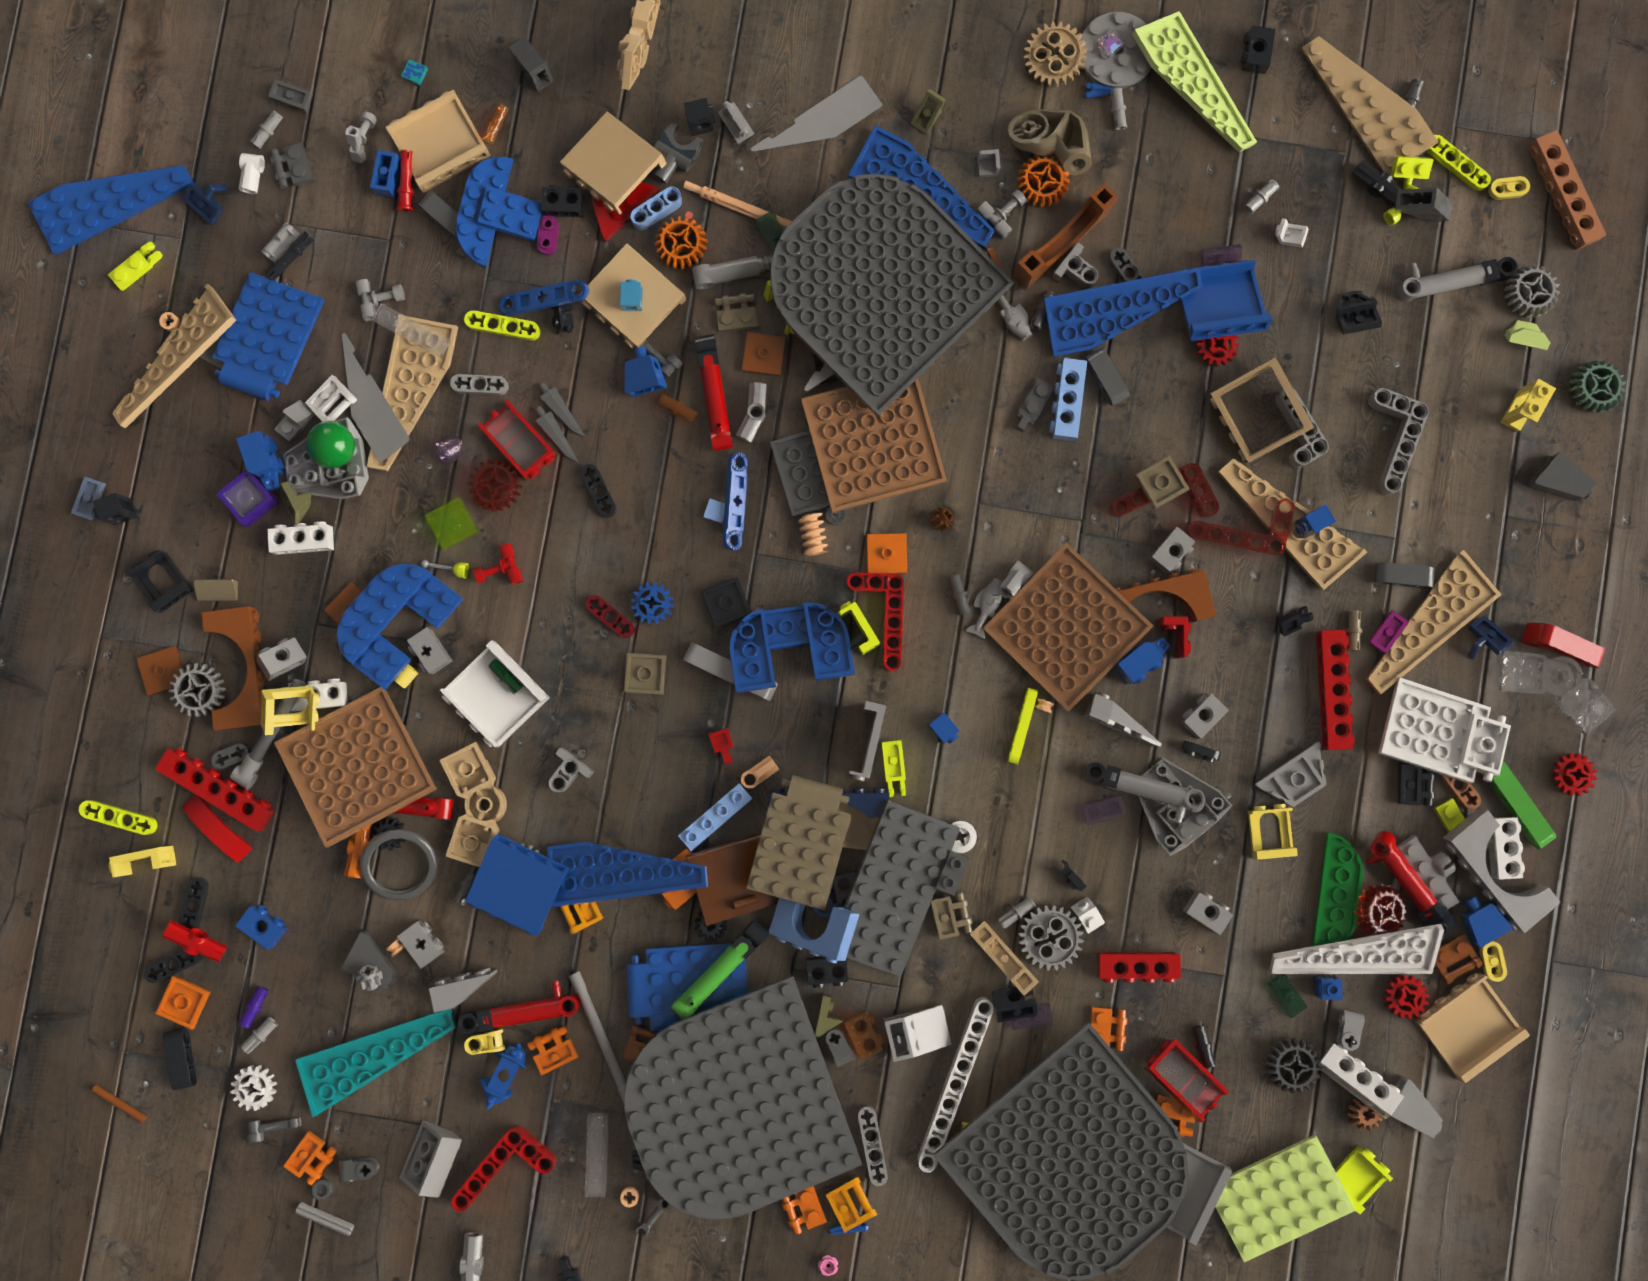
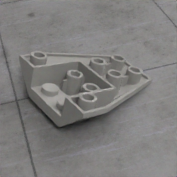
M349 418L335 420V422L346 426L355 440L354 454L345 465L334 469L317 465L307 453L306 439L283 454L287 482L297 493H311V495L337 499H347L361 495L369 479L365 448L362 437Z
M1162 758L1141 775L1187 789H1198L1205 796V804L1202 810L1195 813L1186 809L1180 824L1175 822L1178 806L1138 796L1156 841L1169 856L1190 845L1215 825L1232 807V804L1218 789L1165 758ZM1193 796L1189 798V802L1192 805L1200 803L1198 797Z

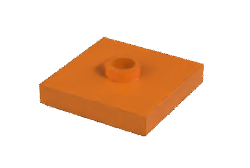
M867 534L868 573H907V535Z
M174 975L171 977L155 1014L192 1030L198 1022L211 991Z

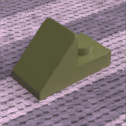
M929 89L911 124L927 134L942 114L941 109L946 99Z
M289 482L281 483L280 497L294 524H299L311 505V493L297 495L296 490L292 489Z
M823 993L815 1031V1036L820 1037L843 1021L841 1017L828 1015V1012L832 1013L834 1001L831 1000V995Z

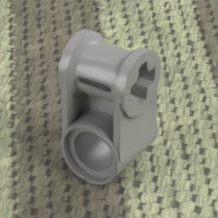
M1345 1009L1341 1010L1336 1036L1337 1045L1349 1051H1354L1359 1047L1365 1022L1364 1014ZM1345 1039H1351V1042L1346 1043Z

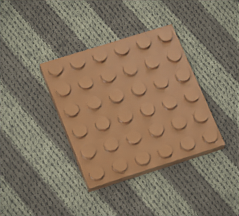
M918 378L878 417L848 387L801 399L832 513L947 482Z
M1066 542L983 629L1069 712L1141 640L1153 625Z
M381 687L318 719V722H315V730H311L310 726L307 725L274 742L326 848L437 790L387 690Z

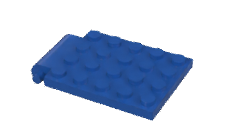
M250 272L232 312L236 321L222 334L212 358L224 362L222 369H216L214 372V376L219 377V384L266 401H270L271 396L278 398L280 391L275 390L277 382L288 385L325 302L324 299Z
M731 943L646 949L647 962H640L639 955H631L632 963L626 964L628 1017L635 1018V1025H642L643 1017H650V1031L662 1030L668 1025L681 1020L670 1006L707 970ZM746 959L709 995L694 1014L747 993Z

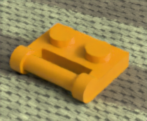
M596 902L574 905L582 922L578 925L569 906L560 907L570 927L569 932L571 935L604 919Z
M859 1177L826 1194L844 1233L877 1215L860 1186L861 1181ZM850 1188H853L865 1212L862 1216L859 1215L847 1191Z

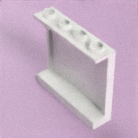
M491 640L486 645L487 648L445 689L441 688L440 691L444 694L442 698L449 705L452 703L457 708L455 710L456 713L463 719L466 717L471 722L469 726L476 733L480 732L484 736L483 740L488 746L500 747L550 697L495 641ZM494 659H497L508 671H511L515 679L523 685L515 695L512 694L503 682H499L500 679L488 667Z

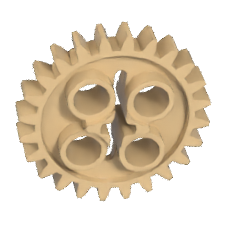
M1053 21L1051 27H1048L1045 23L1043 31L1038 27L1037 35L1031 33L1033 41L1027 40L1029 47L1024 48V52L1027 53L1024 56V61H1028L1025 66L1026 68H1031L1029 75L1035 74V81L1041 78V85L1048 81L1049 87L1052 85V82H1055L1058 87L1059 81L1066 85L1067 78L1073 81V74L1080 75L1078 68L1084 69V64L1081 61L1087 60V57L1083 55L1087 53V48L1083 47L1086 45V42L1081 40L1082 34L1076 35V27L1070 30L1069 23L1064 28L1061 21L1058 26H1055ZM1052 38L1059 39V42L1056 44H1052L1049 41ZM1068 49L1074 51V53L1070 56L1064 54V52ZM1052 52L1054 54L1059 52V57L1057 55L1052 56ZM1039 53L1047 55L1044 59L1037 58ZM1054 65L1061 66L1059 71H1053L1051 68Z

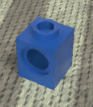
M945 712L928 725L943 744L946 742L950 744L959 737L957 733L960 730Z
M1315 976V997L1321 1000H1342V979L1335 976Z

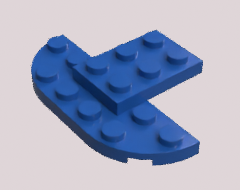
M490 158L479 163L471 171L465 185L456 220V239L465 256L476 265L485 269L496 230L534 242L541 218L542 203L506 192L514 160L512 158Z

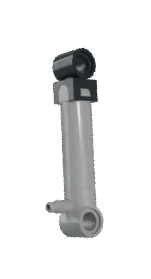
M1504 257L1498 262L1496 259L1475 266L1420 277L1417 264L1411 263L1410 272L1412 277L1400 284L1396 292L1401 301L1409 302L1414 298L1478 284L1483 286L1492 284L1495 281L1508 279L1517 271L1518 265L1515 259ZM1501 266H1504L1507 272H1504ZM1406 286L1412 289V293L1407 291Z
M1092 762L1086 768V779L1092 785L1103 783V788L1116 792L1120 790L1178 806L1175 822L1178 824L1182 822L1186 809L1196 813L1202 810L1205 804V796L1198 789H1187L1139 776L1110 765L1105 770V767L1099 762ZM1092 770H1099L1101 775L1098 778H1093L1090 773ZM1193 796L1198 797L1200 803L1192 805L1189 802V798Z

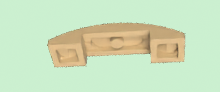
M985 921L970 933L974 940L1024 996L1039 983Z

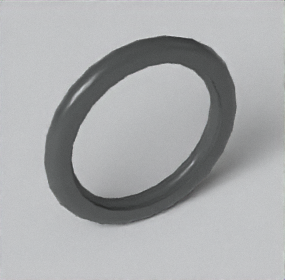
M403 829L388 830L372 838L364 847L359 863L360 873L366 885L377 895L392 900H406L424 892L432 884L438 867L437 856L431 844L421 835ZM391 839H406L417 844L427 858V871L420 883L413 888L403 891L389 890L377 883L370 871V860L374 850L379 845Z

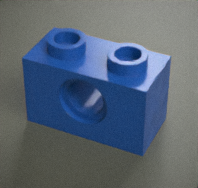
M377 150L370 188L376 196L395 199L400 177V157L397 153Z
M1325 504L1296 520L1294 523L1297 533L1305 539L1335 523L1336 520Z
M262 905L250 906L236 927L265 949L274 948L288 927L284 925L285 922L279 917L271 916L266 907ZM261 921H264L267 925L265 931L260 927Z

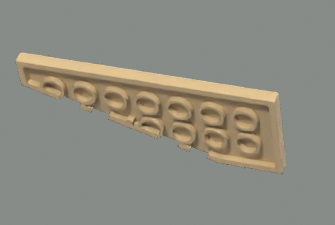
M1320 36L1302 47V52L1381 171L1388 174L1391 173L1395 156L1417 157L1438 143V140L1416 108Z
M399 315L382 394L409 436L451 365L458 327L456 325ZM401 448L382 462L378 461L374 452L370 449L367 467L388 472Z

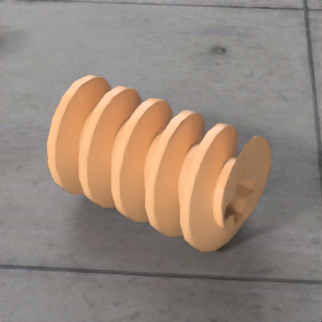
M822 513L807 514L798 520L799 524L804 525L800 527V532L805 533L801 536V539L807 540L802 544L803 547L808 548L804 551V555L814 556L828 552L823 551V548L828 545L821 543L822 540L826 539V536L820 535L821 532L825 531V528H819V525L824 522L817 520Z

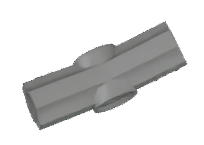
M749 383L747 414L736 434V437L747 443H752L761 423L765 419L767 385L763 383ZM758 409L762 414L759 417H753L751 412Z

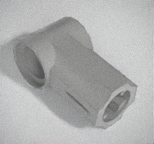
M1018 560L1008 572L1007 578L998 588L1000 595L1004 598L1012 599L1034 572Z

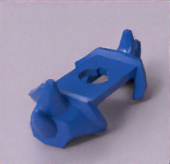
M520 1043L510 1044L502 1052H494L501 1060L492 1078L480 1079V1083L485 1091L484 1097L487 1099L486 1109H490L495 1103L500 1104L505 1099L511 1097L513 1091L511 1089L508 1091L519 1067L521 1069L526 1067L525 1050ZM507 1069L509 1070V1079L505 1082L500 1081L498 1073L501 1070Z

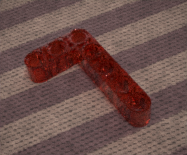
M1189 463L1179 468V472L1189 487L1187 493L1198 514L1202 518H1210L1219 511V503L1200 466L1196 463ZM1187 469L1193 470L1194 478H1190L1187 475ZM1196 486L1203 489V495L1196 493ZM1140 487L1116 499L1110 506V512L1114 517L1120 518L1150 504ZM1134 495H1140L1142 503H1136L1133 498ZM1117 503L1124 505V512H1119L1116 509ZM1205 504L1211 505L1212 513L1206 512Z
M1288 498L1280 499L1275 503L1267 535L1202 521H1193L1188 524L1187 534L1193 539L1269 555H1280L1286 548L1295 505ZM1282 502H1286L1289 505L1287 513H1283L1279 509ZM1278 521L1283 522L1285 525V529L1281 533L1275 530V524ZM1194 524H1198L1201 527L1199 535L1191 533V527ZM1214 528L1219 529L1221 532V536L1217 540L1211 537V531ZM1234 532L1238 533L1241 537L1240 542L1237 544L1232 543L1230 539L1231 534ZM1253 537L1260 539V545L1257 548L1252 547L1250 544V540ZM1273 541H1277L1280 544V549L1277 552H1273L1270 548V544Z

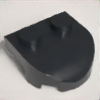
M1351 291L1343 295L1336 309V320L1342 335L1381 328L1382 320L1376 309L1378 302L1373 296L1363 295L1362 291Z

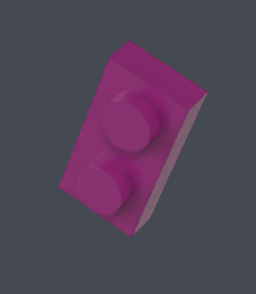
M1390 611L1368 643L1381 653L1387 654L1409 622L1395 611Z

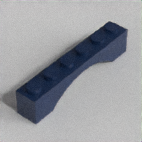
M860 787L853 788V791H845V788H842V795L850 797L848 805L862 811L869 818H879L886 800H889V791H885V788L877 787L873 788V791H865V788ZM773 788V791H769L768 808L773 793L787 796L788 791H785V788Z

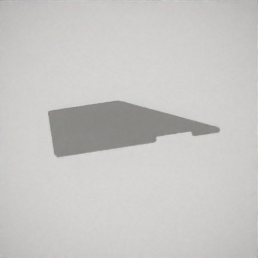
M859 76L795 118L794 125L773 139L770 137L765 138L753 146L751 150L759 151L837 137L882 107V103L864 77Z
M343 333L342 342L348 391L357 398L354 404H350L351 416L378 461L382 462L408 443L410 438L370 374L366 376L353 355L355 351L354 346L347 335Z

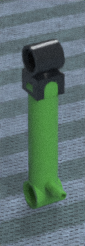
M754 919L707 970L672 1003L670 1008L681 1019L692 1016L709 995L744 959H747L770 933Z

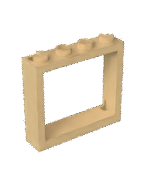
M1276 357L1211 393L1213 398L1210 401L1214 409L1219 408L1222 414L1219 416L1224 427L1229 426L1231 430L1229 436L1234 444L1238 443L1240 447L1238 453L1242 460H1247L1248 463L1314 428ZM1272 368L1304 427L1251 454L1221 396Z

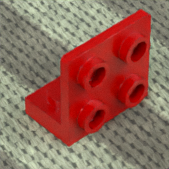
M1161 617L1156 619V628H1161L1162 631L1175 630L1176 659L1188 657V653H1191V642L1188 641L1191 623L1188 621V617Z

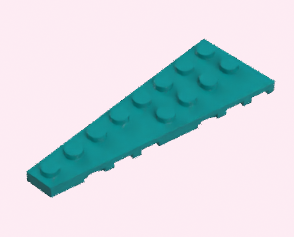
M452 1009L439 1011L297 1058L295 1061L312 1117L319 1115L456 1028L457 1025Z

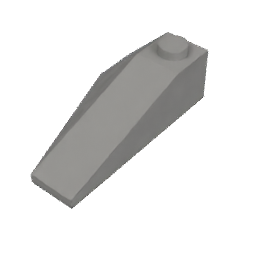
M1101 692L1098 695L1092 694L1083 715L1084 717L1154 747L1161 746L1162 743L1114 701L1109 700L1110 696Z

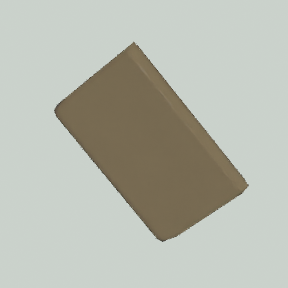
M194 580L197 601H238V581Z

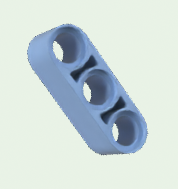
M668 187L636 207L630 216L634 228L639 231L646 230L679 209L682 205L680 191L676 187ZM672 195L677 196L675 201H669L668 198ZM654 206L661 207L657 212L652 211ZM639 216L645 217L642 222H636L635 220Z

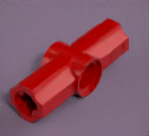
M172 920L162 935L163 938L182 946L183 951L190 955L200 954L218 963L227 948V945L209 938L208 934L202 929H189Z

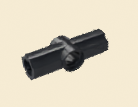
M1362 160L1351 175L1366 185L1371 195L1383 198L1395 207L1397 192L1403 189L1393 182L1394 180L1390 174L1384 171L1379 172L1365 160Z

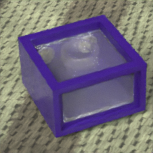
M247 470L243 471L217 493L218 497L237 520L247 527L253 525L279 503L273 493L266 490L262 480Z

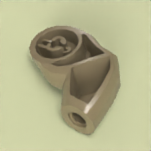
M1031 110L1019 114L1009 123V138L1016 148L1041 156L1054 154L1060 161L1064 172H1069V175L1083 174L1091 167L1092 159L1089 138L1084 121L1071 110Z

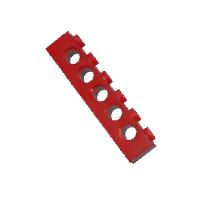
M1322 630L1316 632L1323 750L1353 749L1352 745L1355 743L1354 734L1351 732V725H1353L1354 719L1352 713H1350V705H1352V695L1349 694L1351 676L1348 674L1350 657L1347 654L1346 648L1349 644V638L1345 630ZM1332 645L1335 646L1337 649V654L1335 656L1332 655L1330 652V648ZM1333 665L1338 668L1336 676L1331 672ZM1334 685L1339 687L1338 695H1335L1332 691ZM1335 705H1338L1341 709L1339 715L1334 713ZM1336 725H1340L1342 728L1340 735H1337L1335 732Z
M178 747L166 750L155 770L251 829L263 831L275 812V809L270 807L271 803L264 799L258 800L253 797L255 795L253 792L245 788L243 790L240 789L233 780L229 778L225 780L220 776L221 773L213 768L207 769L203 766L204 763L201 760L189 758L186 756V751ZM182 763H184L186 766V769L183 773L180 770V765ZM199 773H201L203 776V779L200 783L197 781V775ZM216 783L220 787L218 793H215L213 789ZM233 793L236 795V802L234 804L230 800V796ZM248 804H252L253 806V812L251 814L247 811Z

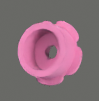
M830 1255L823 1256L822 1260L818 1263V1268L825 1276L834 1275L838 1270V1261Z

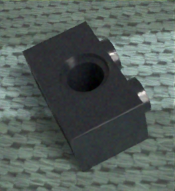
M1252 25L1250 31L1245 33L1243 44L1246 45V48L1242 52L1240 60L1243 63L1242 71L1261 74L1267 72L1271 62L1275 29ZM1253 47L1258 48L1260 52L1255 51Z
M707 98L684 103L691 137L714 131L713 124L716 123L712 104L708 105Z
M1017 987L992 991L993 1006L998 1023L1038 1015L1033 989L1025 996Z

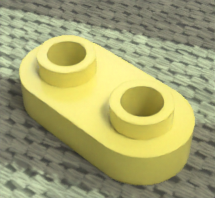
M1522 176L1500 178L1490 184L1488 192L1495 200L1520 198L1529 191L1530 183L1528 179Z
M1492 941L1481 947L1479 952L1484 974L1489 980L1499 982L1506 977L1507 968L1502 947L1497 942ZM1489 947L1492 949L1490 954L1487 953ZM1493 967L1496 968V972L1494 974H1492L1491 972Z

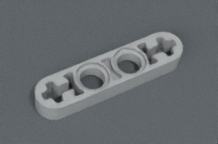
M864 1105L858 1111V1120L869 1178L873 1185L882 1186L887 1182L888 1174L877 1116L872 1106ZM865 1110H868L869 1113L873 1114L870 1116V1123H875V1125H868L863 1128L862 1125H867L866 1118L861 1117V1115L864 1114ZM868 1130H874L877 1134L876 1138L872 1141L865 1138V1133ZM873 1150L880 1152V1158L876 1161L869 1158V1153ZM879 1165L880 1174H884V1176H881L880 1181H877L876 1177L873 1178L876 1175L875 1166Z

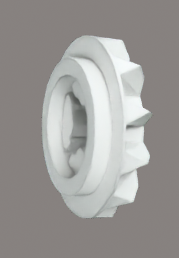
M965 821L953 822V825L960 827L959 831L962 834L968 833V835L963 838L965 845L960 840H955L952 851L957 853L968 852L976 843V831L971 824Z

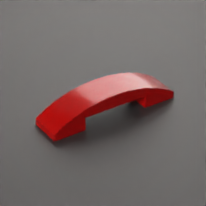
M196 794L182 807L202 833L237 863L253 849L251 845L239 834L236 835L210 809L211 806L204 799Z

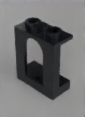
M156 550L151 552L146 560L134 564L131 567L132 570L127 573L128 576L136 579L152 603L149 606L154 612H164L193 591L191 585L165 551ZM154 565H163L177 584V586L163 596L160 595L149 578V570Z

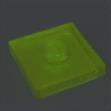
M460 497L425 515L442 550H446L479 532Z

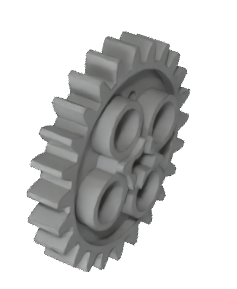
M1053 904L1051 910L1048 909L1047 905H1044L1043 911L1036 907V914L1030 911L1031 918H1023L1027 924H1020L1024 932L1018 933L1019 936L1023 937L1018 943L1025 945L1020 950L1021 952H1028L1025 958L1029 959L1032 957V965L1038 961L1039 969L1044 964L1047 971L1050 970L1051 965H1053L1056 971L1059 964L1066 968V961L1072 964L1071 957L1078 958L1075 951H1082L1078 943H1083L1084 940L1078 936L1084 933L1077 931L1081 924H1074L1077 917L1069 918L1071 912L1068 910L1063 913L1064 908L1061 906L1058 911H1056V906ZM1054 919L1060 920L1061 924L1058 929L1051 928V922ZM1036 927H1041L1042 935L1037 938L1034 937L1032 934L1033 930ZM1064 929H1067L1066 933L1054 936L1053 942L1045 940L1049 937V933H1051L1052 935H1056ZM1064 937L1068 938V946L1061 948L1059 941ZM1045 940L1037 946L1034 945L1037 941ZM1044 946H1049L1051 949L1050 954L1047 956H1042L1041 949Z

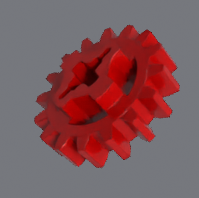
M1231 335L1197 340L1200 343H1197L1195 348L1200 350L1196 354L1203 356L1202 362L1208 361L1207 366H1210L1212 363H1214L1215 368L1220 363L1225 366L1227 361L1231 362L1234 359L1233 356L1238 354V351L1235 350L1240 346L1239 343H1235L1238 336ZM1217 343L1220 345L1218 348L1214 346Z
M1567 753L1566 757H1559L1560 762L1553 763L1556 769H1551V772L1555 773L1551 780L1557 781L1554 787H1561L1560 793L1567 792V796H1574V794L1575 796H1582V792L1589 793L1588 787H1595L1591 782L1592 780H1597V777L1593 776V773H1596L1597 770L1591 768L1594 762H1587V756L1581 757L1580 753H1574V755ZM1569 772L1579 775V777H1575L1573 774H1569Z
M1401 974V979L1394 976V983L1387 982L1390 988H1384L1388 995L1384 996L1383 999L1389 1001L1385 1006L1392 1008V1014L1396 1015L1398 1013V1017L1402 1019L1406 1017L1410 1020L1412 1019V1014L1415 1017H1419V1011L1425 1012L1423 1006L1429 1005L1425 998L1430 997V995L1424 993L1427 990V986L1421 985L1422 980H1415V976L1412 975L1407 977V975ZM1405 984H1412L1414 987L1408 988ZM1399 1006H1405L1408 1010H1402Z

